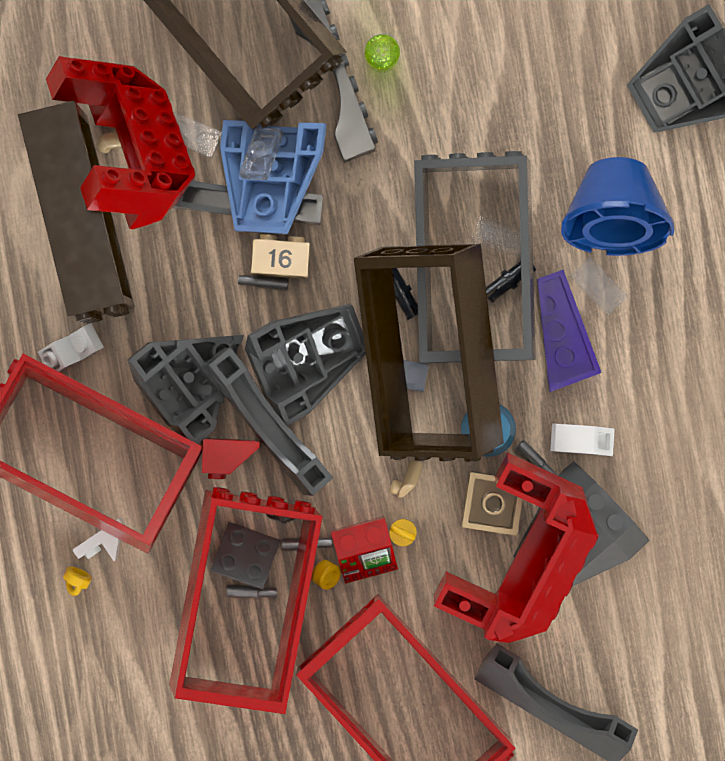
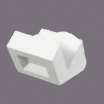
M92 323L69 336L49 344L38 351V354L43 364L60 372L90 357L104 347Z
M552 424L550 451L613 456L615 429L597 426Z

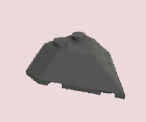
M244 335L148 342L127 361L134 382L164 422L177 434L199 444L215 430L220 404L224 402L225 395L203 369L202 365L223 348L231 347L236 354Z

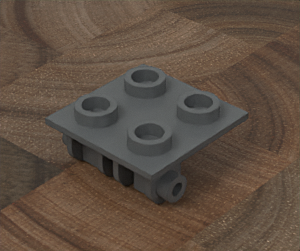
M228 522L211 572L263 590L281 540Z

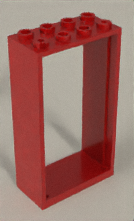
M22 353L20 359H14L7 371L10 374L5 384L0 383V425L28 377L184 459L143 535L0 461V477L148 554L194 470L203 447Z
M213 487V491L205 490L169 683L175 699L286 714L323 518L316 510V507L311 506L312 503L295 500V504H289L284 502V498L268 496V499L265 500L257 497L255 493L241 491L240 495H234L230 493L229 489L222 487ZM217 506L303 520L271 689L185 677Z
M379 594L371 599L297 667L296 676L374 761H393L314 675L374 618L382 613L498 740L476 761H509L514 756L513 751L516 748L511 738Z

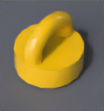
M398 519L390 526L389 535L393 543L403 547L413 543L416 539L417 531L410 520Z
M322 560L314 567L311 580L322 589L329 590L338 583L341 570L333 562Z
M67 567L63 575V579L66 581L67 592L71 596L79 595L82 589L88 588L92 580L91 575L81 568Z

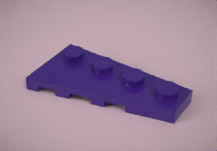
M564 270L536 279L549 392L602 373Z

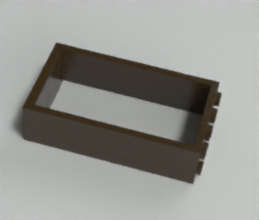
M144 0L251 129L258 127L264 129L268 125L273 126L283 117L282 111L297 105L303 99L301 94L308 89L312 90L323 81L321 75L329 70L332 72L343 63L341 57L347 53L304 0H276L322 55L261 109L170 0Z
M74 100L18 114L67 316L76 319V321L90 324L102 321V315L107 314L119 317L130 314L129 309L134 308L135 305L112 213L87 210L80 189L94 165L100 166L87 114Z
M481 244L386 246L355 257L354 266L379 456H390V459L394 460L414 457L416 461H424L434 457L439 458V461L443 462L464 458L465 462H476L481 460L483 455L494 452V449L503 444L504 440ZM450 267L470 434L412 433L392 268Z

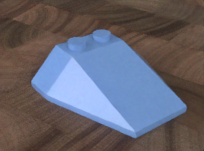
M223 120L220 149L235 231L288 234L323 154L327 126L325 123H299L298 127L267 126L264 129L262 127L251 129L245 121Z

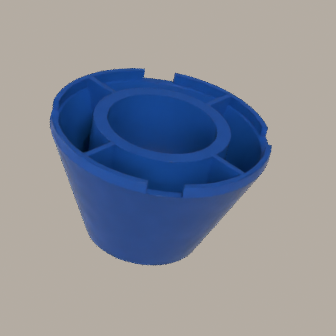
M611 157L598 160L588 167L562 221L561 233L567 243L585 252L591 253L592 248L606 250V255L610 256L635 255L649 252L665 245L667 237L674 235V221L648 167L636 159Z

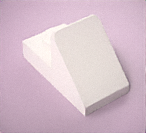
M122 517L116 520L124 525V520L122 519ZM101 530L74 548L73 552L78 559L84 555L89 559L101 551L99 545L102 543L115 562L118 559L121 540Z

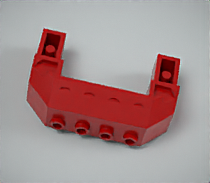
M59 56L46 77L52 100L64 102L74 100L76 103L88 104L95 125L115 127L128 168L99 165L92 167L80 187L87 210L124 213L129 229H137L161 221L179 201L196 176L166 90L135 66Z
M507 452L495 475L496 487L541 508L496 594L446 571L434 593V607L484 629V638L488 640L511 643L548 630L551 622L557 617L565 596L567 597L570 593L574 579L581 572L590 549H593L599 534H597L595 521L583 487Z

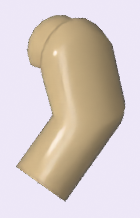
M117 132L104 133L98 138L97 149L102 153H108L112 148L120 147L122 149Z
M410 461L403 482L393 480L389 490L390 493L396 494L400 498L405 497L417 485L423 464L417 461Z

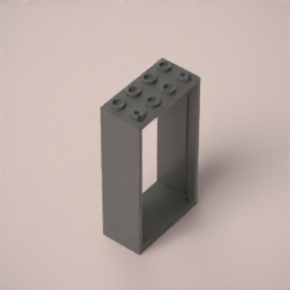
M507 151L505 156L496 157L493 152L477 153V158H469L464 153L449 154V159L438 158V155H421V160H414L416 246L430 245L429 172L519 169L523 349H493L494 361L536 360L531 161L527 155L524 156L522 154V151ZM430 267L417 268L420 363L461 362L460 350L433 351Z

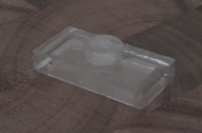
M255 128L239 171L242 179L268 180L284 135L280 128Z

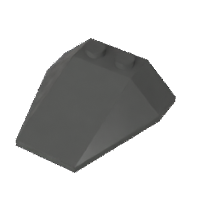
M711 4L686 17L627 84L653 133L725 118V24Z
M352 304L271 321L247 336L245 351L262 393L287 426L309 414L366 354L363 332Z
M575 461L570 463L558 475L583 487L595 521L597 534H599L593 549H590L581 572L574 579L573 586L630 560L650 541L636 523ZM541 507L538 508V510H537L535 516L533 517V519H532V521H531V523H530V525H529V527H528L526 533L524 534V536H523V538H522V540H521V542H520V544H519L517 550L515 551V553H514V555H513L514 558H515V556H516V554H517V552H518L520 546L522 545V543H523V541H524V539H525V537H526V535H527V533H528L530 527L532 526V524H533V522H534V520H535V518H536V516H537V514H538V512H539V510H540Z

